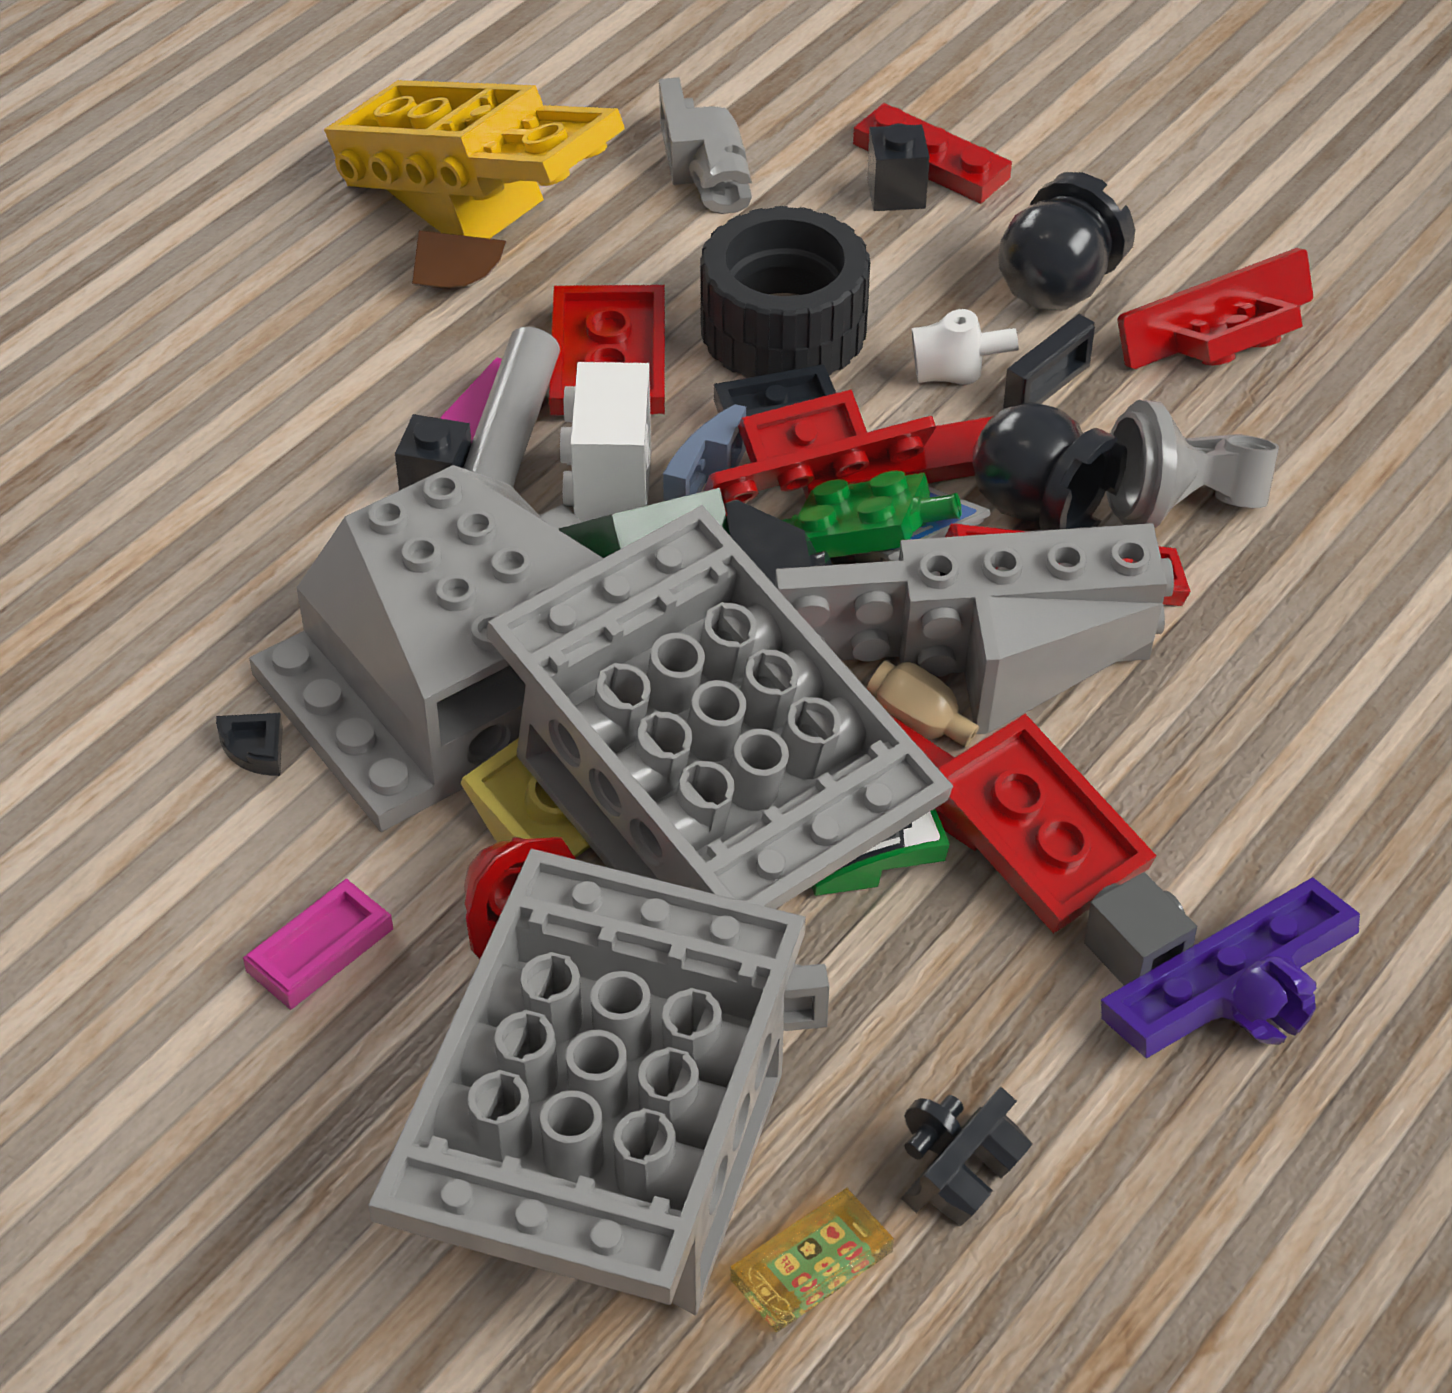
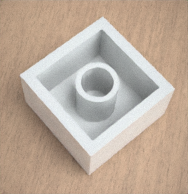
M578 362L576 386H565L564 421L572 422V427H561L560 460L561 463L572 465V471H564L563 505L574 507V515L581 522L648 505L651 464L649 363Z

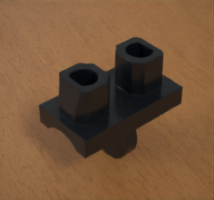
M1000 1086L983 1107L980 1106L962 1127L956 1118L962 1113L964 1106L955 1096H946L940 1104L924 1098L915 1100L904 1115L905 1123L912 1134L905 1143L904 1148L911 1157L917 1160L922 1159L929 1150L938 1155L900 1199L916 1213L930 1202L940 1212L962 1226L977 1212L993 1192L988 1185L964 1164L972 1154L976 1155L998 1177L1003 1178L1033 1145L1020 1128L1006 1116L1017 1100Z

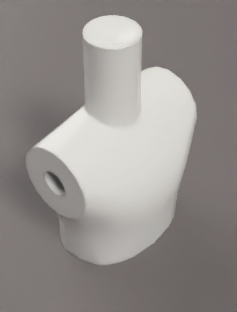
M966 309L951 311L939 322L929 326L912 328L913 353L918 383L944 381L959 385L972 384L981 376L984 355L1019 350L1016 328L981 333L976 314Z

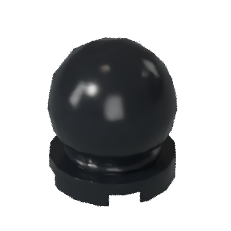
M1063 172L1053 181L1044 184L1031 201L1030 206L1014 216L1001 238L998 254L999 269L1014 296L1036 309L1067 310L1090 297L1101 283L1104 275L1116 269L1133 248L1135 226L1131 211L1127 205L1120 210L1115 201L1103 191L1108 184L1099 178L1083 172Z
M1027 402L1002 409L988 421L973 447L974 474L979 491L1001 514L1027 521L1039 520V526L1042 531L1098 527L1102 520L1092 515L1100 505L1106 491L1117 495L1126 470L1127 448L1116 442L1118 440L1117 437L1104 430L1093 428L1083 433L1079 423L1061 409L1040 403Z

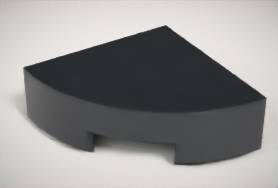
M280 713L216 716L221 746L226 755L235 764L253 773L280 776L283 734Z

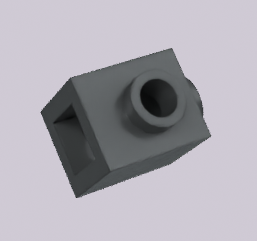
M1143 872L1121 885L1119 883L1108 885L1094 897L1089 907L1084 944L1125 986L1194 945L1198 926L1185 914L1181 903L1172 893L1163 891Z

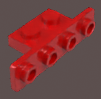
M1301 248L1291 249L1120 314L1117 322L1125 366L1137 369L1176 353L1200 359L1204 365H1221L1233 361L1236 358L1235 353L1247 348L1268 347L1279 343L1282 340L1281 335L1303 327L1300 306L1311 302L1313 299L1307 251Z
M852 389L743 417L738 428L751 463L711 474L703 492L720 488L724 504L736 499L746 503L757 497L758 491L777 486L780 487L781 491L796 490L810 484L814 480V476L835 471L838 477L852 475L868 467L870 461L890 457L892 462L908 460L923 452L924 446L936 429L933 417L927 416L867 432Z

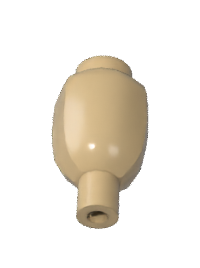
M884 661L875 671L866 688L890 715L926 739L932 740L946 735L966 748L974 739L979 729L977 724L958 713L957 699L952 690L936 676L914 663L905 662L894 666L890 662Z

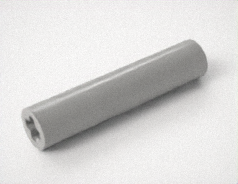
M521 327L512 332L465 460L464 469L504 482L512 487L514 486L560 353L558 342L549 333L534 327Z

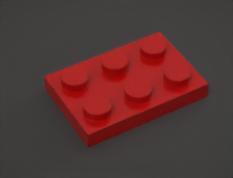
M555 285L553 292L552 336L559 344L560 353L549 385L550 415H564L565 386H576L578 362L649 363L650 414H665V285Z
M1026 713L938 768L953 785L948 800L939 806L1053 934L1087 912L1091 901L1102 889L1113 883L1121 885L1150 869L1157 856Z

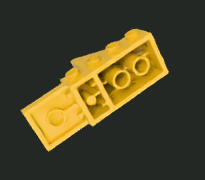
M397 80L326 127L324 131L335 155L336 168L345 179L347 186L386 189L441 233L490 239L544 200L538 184L540 186H549L563 181L570 175V168L583 159L602 153L607 148L606 142L623 131L625 127L618 108L543 105L536 85Z

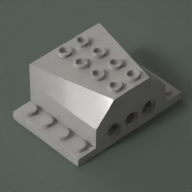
M452 465L359 509L343 518L297 586L304 631L249 657L253 676L380 832L464 789L461 785V780L465 775L519 738L526 684L486 637L488 621L603 559L559 531V528L581 523L566 505L562 504L538 515L511 485Z
M703 505L488 621L486 637L526 684L517 757L608 868L777 909L947 801L952 791L953 785Z
M530 849L368 1206L371 1222L671 1305L673 1303L696 1316L782 1075L784 992L805 936L806 917Z

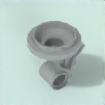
M1152 400L1135 401L1116 420L1110 434L1118 438L1117 443L1126 446L1127 463L1117 495L1106 491L1110 508L1123 525L1153 523L1154 528H1156L1177 503L1203 485L1216 490L1215 497L1231 505L1247 508H1262L1268 505L1279 446L1276 443L1243 434L1185 438L1163 403Z

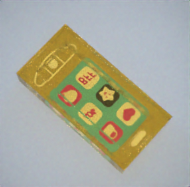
M846 1187L730 1267V1280L774 1331L778 1333L892 1253L894 1238Z

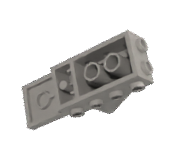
M1150 523L901 540L899 561L776 569L775 587L840 660L858 659L869 662L884 657H899L900 664L905 662L914 663L936 677H942L949 673L964 672L973 723L979 726L976 734H987L1115 662L1150 659L1155 634H1162L1164 631L1165 614L1163 600L1164 597L1172 596L1174 574L1171 560L1169 558L1161 559L1154 525ZM1125 558L1133 559V562H1132V563H1129V562H1126V561H1124V560H1122V559H1125ZM938 571L943 572L947 575L940 576V573Z

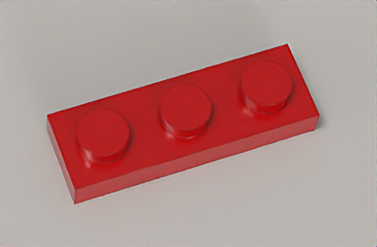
M886 103L875 109L858 123L853 130V145L868 151L870 127L890 126L898 123L906 125L922 124L929 153L928 180L980 204L1011 178V160Z

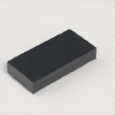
M1080 313L1007 368L1003 409L1027 402L1042 404L1088 368L1091 362L1095 322Z

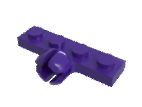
M1312 877L1102 998L1101 1019L1146 1059L1209 1021L1221 1017L1234 1020L1260 1043L1270 1045L1282 1044L1287 1037L1266 1020L1271 1019L1288 1034L1296 1036L1301 1032L1316 1010L1315 994L1313 993L1317 986L1316 982L1300 968L1358 934L1360 913Z

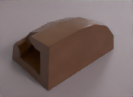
M419 230L412 284L442 289L470 287L487 278L501 260L506 240Z

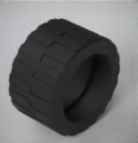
M775 206L774 208L767 209L759 208L743 215L739 214L727 220V223L723 226H718L711 233L710 239L705 241L702 248V257H700L701 336L703 343L708 346V352L715 360H719L726 369L733 373L737 372L745 378L823 364L830 376L836 370H842L850 364L851 359L858 356L862 350L863 341L866 340L870 254L866 251V244L862 237L857 236L855 230L846 223L836 220V217L804 207ZM789 293L798 294V296H775L769 294Z

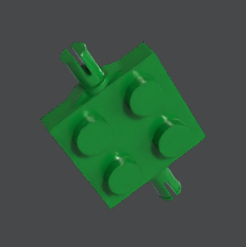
M889 471L879 474L867 482L848 484L847 481L841 479L824 482L811 490L799 514L793 515L792 518L782 519V521L804 530L816 552L826 551L831 558L900 548L901 540H910L912 534L928 522L960 519L962 509L957 493L929 498L930 491L925 473L905 476V473L902 471Z

